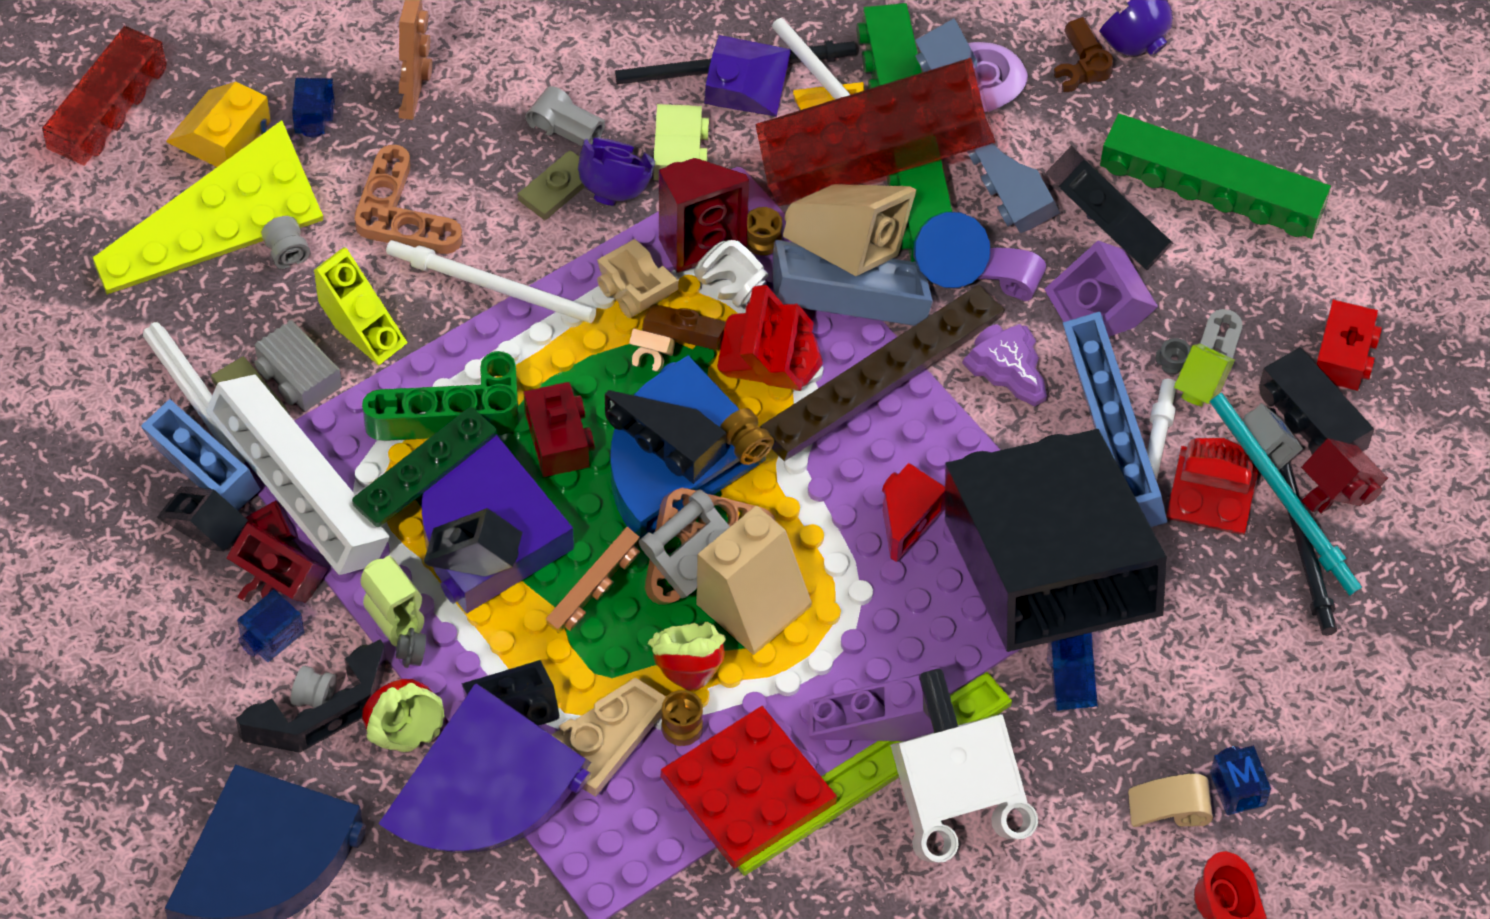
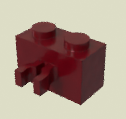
M570 382L523 391L525 417L542 476L547 477L589 468V452L595 450L593 435L590 427L583 428L581 419L585 418L583 401L580 395H573Z
M1327 438L1301 466L1318 485L1305 496L1302 502L1312 512L1318 510L1320 514L1328 510L1334 501L1356 506L1368 505L1381 494V486L1388 477L1358 446Z
M248 523L226 559L254 575L253 581L242 588L237 598L249 603L252 595L257 591H261L262 599L256 610L264 614L270 611L276 590L293 600L307 603L328 570L325 566L267 530Z

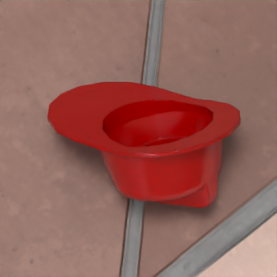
M1228 851L1218 852L1211 856L1206 862L1203 876L1198 879L1194 889V901L1204 919H1267L1254 873L1247 862L1237 854Z

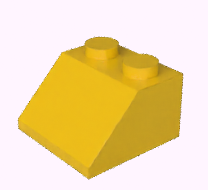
M236 81L210 89L169 136L166 142L218 167L257 139L269 125L271 120L267 96Z

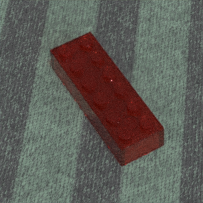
M971 58L755 124L767 184L778 206L791 205V203L833 184L858 185L996 143L982 84Z

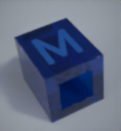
M275 589L237 619L240 632L238 640L243 649L252 657L259 654L266 662L271 661L305 633L302 614Z
M1254 745L1241 749L1240 747L1233 746L1214 755L1210 775L1226 815L1266 806L1271 786Z

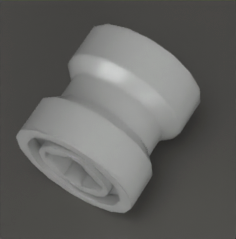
M280 216L272 219L263 227L261 231L265 245L272 249L270 252L271 258L276 267L285 269L290 267L289 264H299L308 259L310 248L306 240L300 236L301 229L294 217Z

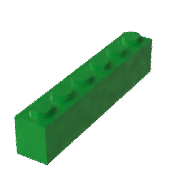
M1118 113L1105 140L1100 166L1106 168L1113 175H1127L1142 180L1148 187H1162L1177 192L1183 199H1197L1212 204L1218 211L1225 213L1232 211L1247 216L1255 224L1276 226L1284 229L1287 234L1293 237L1305 236L1310 239L1313 238L1325 210L1331 185L1120 113Z

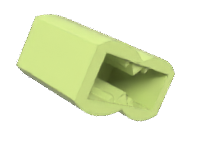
M657 104L654 180H659V169L665 168L674 162H683L692 158L707 161V148H700L701 140H708L709 118H702V106Z
M387 556L384 559H376L370 562L363 570L360 581L362 588L366 592L363 605L391 644L397 646L399 635H406L409 628H414V632H421L424 626V616L419 610L422 604V596L393 557Z

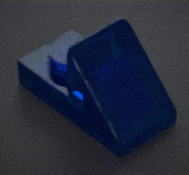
M1092 633L1048 642L1047 664L1051 667L1055 709L1059 711L1098 707Z

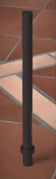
M832 40L824 41V45L808 46L819 60L826 59L827 63L835 62V58L856 55L854 41L833 43ZM791 50L788 64L802 62ZM711 58L615 70L616 85L708 74Z
M1268 408L1277 415L1274 408ZM1289 461L1279 472L1301 501ZM1288 512L1313 601L1310 604L1311 613L1313 616L1317 615L1322 635H1332L1337 632L1333 612L1336 609L1334 601L1328 598L1315 548Z

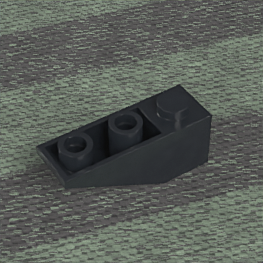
M611 390L605 393V416L608 422L617 430H624L635 438L637 444L645 452H653L675 475L684 476L694 484L726 455L727 432L697 409Z

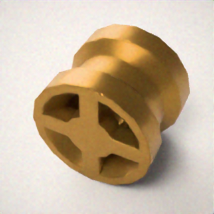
M757 207L748 213L747 249L750 252L761 256L770 255L773 253L775 240L782 241L781 231L783 223L782 217L777 211L768 207Z

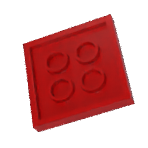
M763 706L755 709L663 767L660 775L733 869H736L835 805L837 795Z

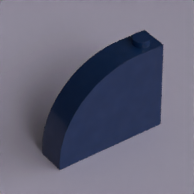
M235 764L165 906L167 919H287L295 915L318 898L331 884L343 866L351 847L358 848L361 845L366 831V824L362 822L360 806Z

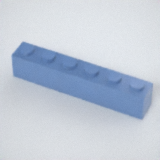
M1096 312L1063 322L1068 347L1094 428L1099 429L1149 525L1154 527L1167 523L1161 493L1101 313Z

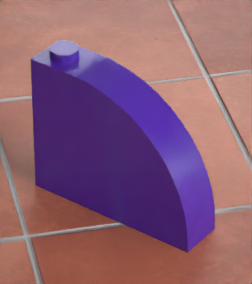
M497 435L425 491L422 497V520L426 550L433 528L486 508L523 532L518 547V558L512 568L485 577L433 567L437 576L442 581L441 588L447 599L452 604L458 602L466 614L574 549L573 527Z
M475 683L385 813L379 825L411 843L438 851L473 853L500 848L516 842L535 831L558 811L572 791L576 794L579 793L591 775V772L587 769L592 762Z

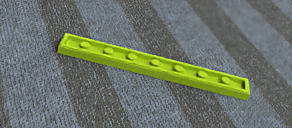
M985 672L950 695L958 726L998 715L1012 705V700L988 672ZM876 741L821 776L837 795L836 804L737 867L740 872L746 876L898 779L899 774L890 745L902 741Z

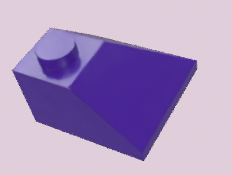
M719 35L713 50L705 85L704 104L777 117L791 49Z

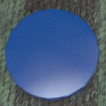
M943 212L930 217L920 228L914 240L913 257L918 270L930 282L941 287L960 288L973 283L984 272L990 259V241L985 229L975 218L962 212Z

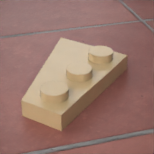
M634 678L594 703V708L576 720L571 718L559 726V730L552 734V736L592 762L587 769L591 772V775L582 789L595 797L599 794L659 720L662 702L666 696L639 679Z

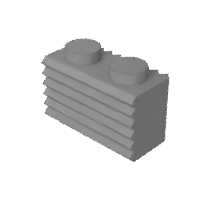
M289 320L287 324H282L280 329L276 328L274 333H269L267 337H263L261 341L256 342L257 360L254 363L258 372L265 380L273 378L279 385L278 389L281 396L289 405L296 403L306 412L342 387L340 369L293 320Z

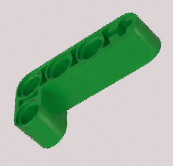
M495 351L487 354L482 359L480 365L481 385L396 388L371 391L364 397L362 402L366 433L371 438L380 441L429 439L462 413L456 411H465L467 408L472 407L496 428V435L508 434L516 428L519 420L515 360L506 352Z

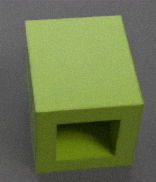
M1201 343L1195 344L1189 352L1174 388L1182 391L1181 398L1189 403L1200 407L1203 406L1204 402L1210 404L1209 401L1220 394L1235 359Z

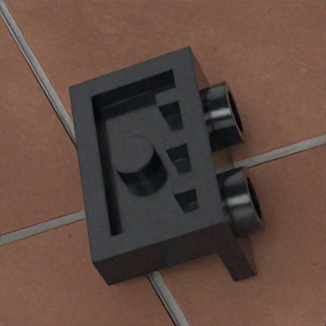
M541 660L461 683L465 698L476 683L538 726L560 718L554 685Z

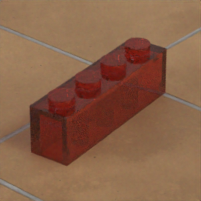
M124 25L42 127L46 148L84 166L92 156H99L104 149L106 138L113 130L118 131L123 126L126 113L133 104H140L145 97L146 88L153 79H159L163 75L167 62L162 42Z

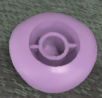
M968 43L978 61L974 77L973 96L976 113L990 112L1016 98L1024 89L1028 79L1027 70L1017 55L1009 49L993 43Z

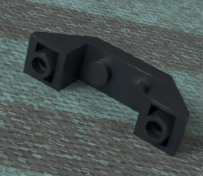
M1072 145L1046 172L1071 200L1144 269H1150L1173 244L1163 232L1133 206Z
M381 639L370 645L359 646L350 656L344 658L347 677L354 686L353 688L342 689L324 704L316 708L303 710L289 723L272 698L262 704H253L235 718L241 740L246 743L301 753L362 719L363 708L368 699L380 688L387 664L385 645Z

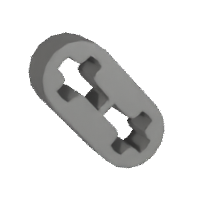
M1216 310L1208 318L1201 344L1211 349H1214V347L1221 349L1220 353L1233 358L1242 330L1241 318L1231 310ZM1222 323L1229 324L1225 338L1218 336Z

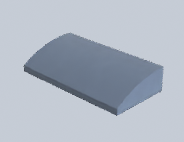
M775 240L773 248L774 294L783 305L798 303L801 308L913 326L926 319L929 315L933 300L927 278L918 270L916 262L891 259L858 276H854L793 242Z

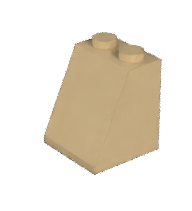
M833 184L791 203L785 213L786 225L783 237L854 276H858L898 256L916 189L910 186Z
M757 505L698 553L697 605L753 655L811 607L812 602L786 530Z

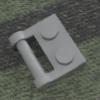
M702 490L694 492L688 498L689 503L653 534L647 533L639 540L641 549L681 598L687 597L697 588L698 553L730 527L714 508L710 497ZM700 516L706 524L668 556L663 546L695 518Z

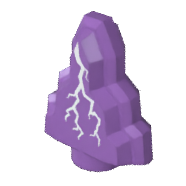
M1018 324L1003 330L999 325H992L984 329L974 342L976 347L963 359V365L974 376H984L994 386L1007 387L1016 398L1032 406H1037L1046 401L1047 395L1044 378L1036 369L1039 357L1033 348L1036 344V339L1028 327Z

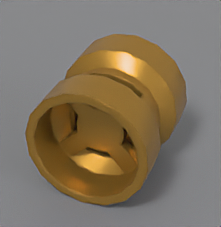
M743 408L732 413L720 426V428L727 432L726 443L735 447L734 453L744 465H749L762 459L768 454L774 444L773 437L766 429L758 426V418L749 408Z
M677 690L667 695L662 702L661 730L664 738L676 746L693 744L702 734L703 704L701 699L695 693L688 690Z

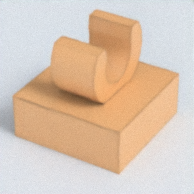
M633 329L629 344L639 349L632 356V364L640 367L642 358L647 354H652L654 357L652 370L660 372L664 365L662 354L673 356L676 341L669 337Z

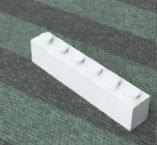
M256 374L218 382L206 409L207 414L338 575L364 569L370 562L380 559L390 536L382 527H375L353 506L352 498L356 495Z

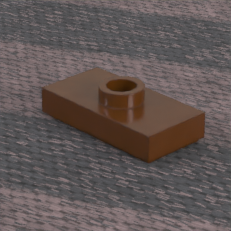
M655 304L643 319L642 331L715 350L723 339L726 321L698 315L696 311L688 308L674 309Z

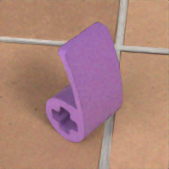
M990 248V259L984 272L977 279L999 280L1001 289L1005 294L1026 302L1033 297L1046 271V263L1040 256L1030 251L1014 248Z

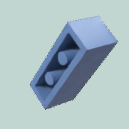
M171 399L141 425L152 445L199 488L214 489L237 511L260 490L250 470Z

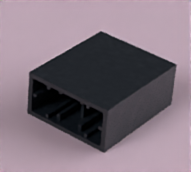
M1099 429L1072 435L1054 434L1041 439L1039 442L995 452L977 451L968 454L962 459L945 462V522L1007 652L1163 616L1167 556Z

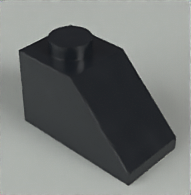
M182 486L157 516L161 521L207 549L223 552L234 546L242 532L241 529L248 521L214 489Z
M486 508L433 528L424 563L431 567L486 577L513 567L518 558V547L523 532Z

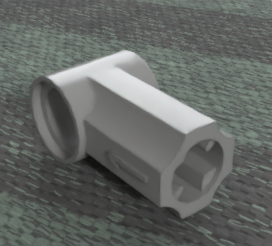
M554 86L547 87L525 115L530 127L534 128L537 126L547 131L546 135L548 136L555 132L580 146L583 145L585 139H588L590 145H592L593 139L600 138L605 129L604 119L574 105L571 98L563 90Z

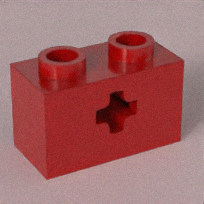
M1332 300L1316 365L1334 385L1358 391L1361 379H1370L1375 358L1368 356L1369 348L1377 349L1382 327L1375 326L1378 310Z

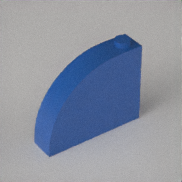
M689 356L684 357L677 363L672 362L666 365L657 376L648 381L634 394V396L697 409L719 427L728 416L739 410ZM615 428L610 454L611 485L615 504L626 526L641 539L647 533L653 534L655 532L660 505L668 493L679 488H688L695 491L702 490L707 494L714 495L764 462L766 455L755 463L744 465L734 453L735 447L726 443V455L693 484L684 476H677L672 473L665 462L653 452L647 453L641 449L635 438L627 432ZM683 498L672 503V507L678 509V512L684 507Z

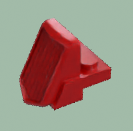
M767 285L753 286L750 302L746 306V313L732 314L726 320L717 368L726 377L762 382L768 386L801 391L802 387L808 384L823 365L817 339L812 333L814 322L798 303L783 305Z
M1195 438L1188 443L1187 447L1181 446L1166 519L1245 535L1258 469L1244 449L1225 438Z

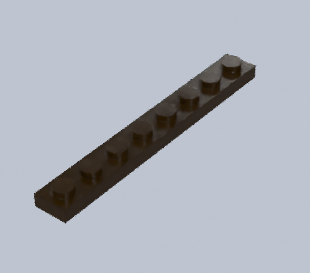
M978 284L765 422L760 428L766 429L773 437L774 444L772 450L785 462L982 332L1001 318L1005 309Z

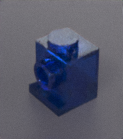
M295 78L292 108L295 134H303L311 138L325 134L326 122H333V105H335L333 78Z

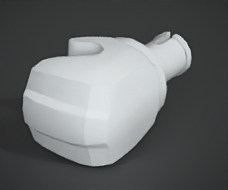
M736 240L721 241L712 247L700 259L694 269L697 280L705 285L714 280L729 279L732 284L720 289L718 299H734L732 303L737 308L744 304L747 305L750 302L753 286L765 285V280L768 277V273L764 270L763 265L746 247Z

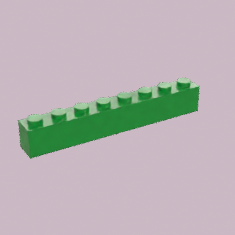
M907 3L863 7L862 22L856 24L857 40L859 45L865 44L866 51L862 52L864 72H871L872 79L868 80L870 101H877L878 108L874 109L876 130H883L884 137L880 139L881 155L883 160L889 159L891 166L887 167L886 170L888 186H910L916 189L901 243V249H908L910 261L915 262L913 251L917 233L930 217L943 212H952L921 66L915 56L918 53Z

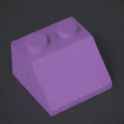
M1099 240L1044 289L1063 322L1100 312L1108 337L1135 328L1158 308L1124 249Z

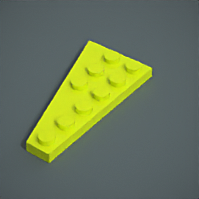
M281 120L93 257L94 265L106 294L108 295L262 242L264 240L261 231L274 218L280 216L294 217L300 228L323 221V214L283 121Z

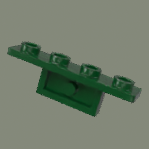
M467 408L352 498L353 506L375 527H381L496 436V428L474 408Z

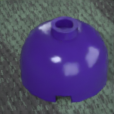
M1130 0L1127 3L1129 6L1120 14L1118 11L1114 13L1099 30L1108 45L1124 56L1136 57L1145 52L1153 56L1168 44L1165 36L1172 28L1173 15L1171 6L1167 0Z
M594 138L592 145H590L588 139H585L579 155V178L586 189L595 194L594 199L597 202L613 206L616 201H628L638 197L646 189L652 177L655 160L645 152L642 159L633 155L634 147L625 143L604 138Z

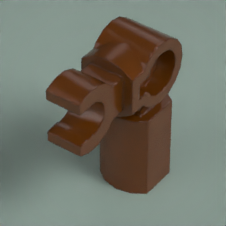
M1081 17L1068 22L1064 31L1080 60L1075 65L1065 63L1054 68L1055 78L1062 76L1071 78L1062 83L1063 92H1072L1078 88L1079 84L1084 82L1088 85L1096 81L1108 80L1112 76V55L1102 49L1086 18Z

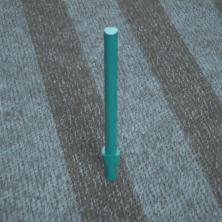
M1220 393L1209 401L1320 555L1318 561L1326 572L1331 571L1349 596L1362 588L1361 584L1344 562L1347 559L1338 546H1332L1224 394Z

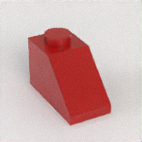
M910 463L899 474L896 472L892 473L882 488L884 493L882 511L890 558L895 562L899 561L945 510V486Z

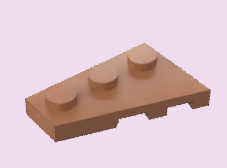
M405 0L399 21V60L403 61L399 80V93L404 94L401 107L399 108V118L414 119L423 80L429 81L432 74V59L427 58L430 51L431 38L430 35L425 34L428 27L429 13L423 10L422 0Z
M626 527L548 615L546 623L558 634L565 627L571 631L586 614L582 608L593 597L596 600L600 599L613 583L610 578L621 567L625 570L640 553V550H638L640 547V537L629 527Z

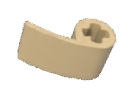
M1184 774L1153 780L1132 787L1128 791L1131 824L1133 827H1139L1170 817H1174L1175 823L1178 826H1205L1213 819L1209 780L1200 774Z

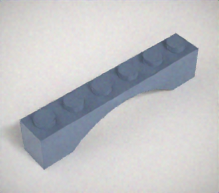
M952 19L916 39L915 41L921 53L915 56L925 75L933 72L937 82L931 86L940 103L943 105L949 102L954 112L947 116L958 135L963 132L966 133L970 143L964 145L974 166L981 162L987 173L980 177L991 196L996 193L999 194L1003 204L997 208L1007 227L1015 224L1019 233H1023L1060 214L1038 170L1020 164L1002 153L988 140L982 131L976 116L973 99L974 77L978 61L956 20Z

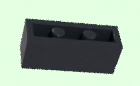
M1301 347L1263 368L1259 384L1262 399L1269 406L1275 405L1284 415L1285 424L1291 432L1301 434L1308 442L1311 454L1327 438L1356 445L1362 451L1369 448L1374 432L1372 425Z

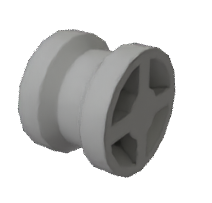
M302 666L293 683L290 698L291 704L298 707L309 705L316 708L329 701L336 690L337 676L329 672L321 675L315 673L312 667Z

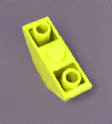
M346 247L340 249L314 269L318 302L326 315L342 335L377 365L382 364L408 343Z

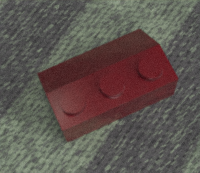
M697 158L683 162H674L665 168L659 169V241L676 273L696 267L700 259L721 241L736 240L747 248L749 179L746 174Z

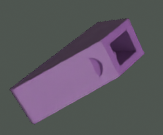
M919 675L809 700V737L811 739L906 741L934 733Z

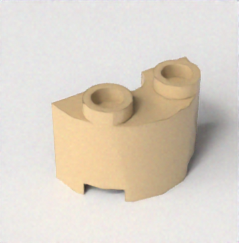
M636 239L597 259L602 274L597 278L601 291L608 298L614 296L627 318L636 316L668 298L670 294L678 290V280L664 266L658 268L652 260L650 252Z

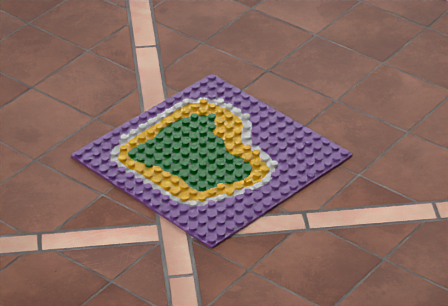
M735 167L731 169L746 174L749 179L748 213L757 207L774 209L782 217V241L792 242L783 237L786 225L784 212L743 168ZM659 211L529 285L538 290L595 308L596 316L592 323L510 296L294 420L352 492L357 495L427 440L380 441L371 438L365 430L362 410L363 399L368 393L379 389L481 385L480 365L482 359L487 354L495 351L506 352L515 360L518 425L512 432L497 436L573 527L574 549L466 614L458 602L452 604L447 599L441 588L442 581L437 576L434 568L424 563L427 550L422 520L423 494H421L381 526L390 538L380 556V559H384L387 556L393 557L422 596V604L419 610L424 616V626L420 633L426 634V645L421 666L409 665L408 668H404L402 659H396V646L391 644L364 608L363 600L366 592L360 582L364 569L338 575L286 511L297 536L292 540L305 555L328 568L323 577L324 581L370 640L374 643L381 639L385 645L386 660L401 679H414L422 682L442 699L444 719L443 725L440 728L441 731H443L465 699L461 683L541 660L554 685L560 718L556 721L539 725V727L551 735L559 730L561 724L571 718L576 720L593 709L594 703L634 678L639 679L664 696L677 690H686L667 679L661 669L656 666L653 648L648 645V641L653 638L656 632L659 633L672 626L690 625L692 623L702 626L705 622H709L715 626L719 634L724 635L726 639L723 642L725 650L724 661L703 688L691 691L701 699L703 704V728L699 739L687 746H676L669 743L664 738L661 730V716L596 797L584 789H581L577 794L572 791L556 813L535 831L525 836V839L588 919H609L717 848L660 777L661 769L755 709L763 706L818 774L823 776L876 741L811 739L809 737V700L917 676L933 669H941L943 671L949 695L1021 650L1006 651L945 522V510L898 562L890 558L882 511L884 500L882 488L892 473L896 472L899 474L910 463L945 486V462L962 459L968 454L977 451L995 452L1000 450L927 369L904 382L785 462L771 449L766 454L764 462L714 494L715 496L757 505L768 510L774 516L775 521L786 530L812 602L808 610L755 655L750 653L697 605V588L687 597L680 598L667 605H659L653 602L647 596L645 590L650 559L641 547H639L640 553L625 570L621 567L610 578L613 583L603 596L598 600L593 597L582 608L586 614L571 631L565 627L558 634L546 623L548 615L627 527L619 514L612 492L610 454L615 428L608 422L605 416V393L611 390L634 395L643 385L660 373L652 370L654 364L652 354H647L642 358L640 367L632 364V356L639 349L629 344L632 330L642 331L643 319L650 308L632 318H627L614 296L608 298L601 291L597 278L602 274L597 259L636 239L650 252L652 260L658 268L664 266L678 280V290L670 294L668 298L657 303L658 305L674 309L688 308L696 311L698 315L726 321L732 314L746 313L747 305L744 304L737 308L732 303L734 299H718L720 289L732 284L729 279L714 280L705 285L697 280L694 274L695 267L676 273L659 241ZM752 253L768 273L765 285L774 293L773 253L762 256ZM802 308L814 322L812 333L817 339L823 365L808 384L802 387L801 391L724 376L717 368L722 341L715 350L676 341L673 356L662 354L664 359L663 368L669 363H677L684 357L689 356L739 410L743 408L752 410L758 418V426L760 427L897 336L881 320ZM570 382L573 395H580L582 398L585 418L581 419L583 428L590 427L595 450L589 452V468L543 477L525 417L523 391ZM245 462L244 465L250 470L260 488L257 495L264 504L268 505L277 500L250 465ZM714 506L727 523L728 515L722 507ZM675 536L664 545V550L668 555H671L682 545L680 539ZM666 578L657 581V586L663 588L664 596L667 592L674 590Z

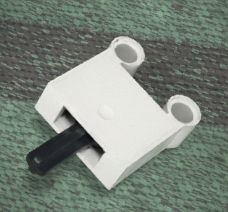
M933 669L921 673L919 680L934 733L890 745L915 831L912 840L915 854L927 862L948 861L957 852L958 837L955 831L949 826L943 825L941 820L997 804L998 806L993 811L991 821L994 831L999 836L1006 839H1025L1031 836L1036 830L1038 816L1035 809L1027 803L1003 714L958 726L943 671L941 669ZM1012 809H1017L1023 819L1021 828L1016 832L1009 829L1006 822L1007 815ZM934 831L938 832L944 840L943 849L937 855H933L927 848L928 836Z

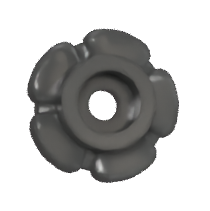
M1168 339L1162 344L1161 349L1157 350L1156 362L1162 365L1164 372L1176 375L1182 370L1191 347L1182 339ZM1175 356L1178 360H1172L1171 357Z
M409 628L406 635H399L396 646V659H402L404 668H408L409 665L421 666L425 652L426 634L414 632V628Z

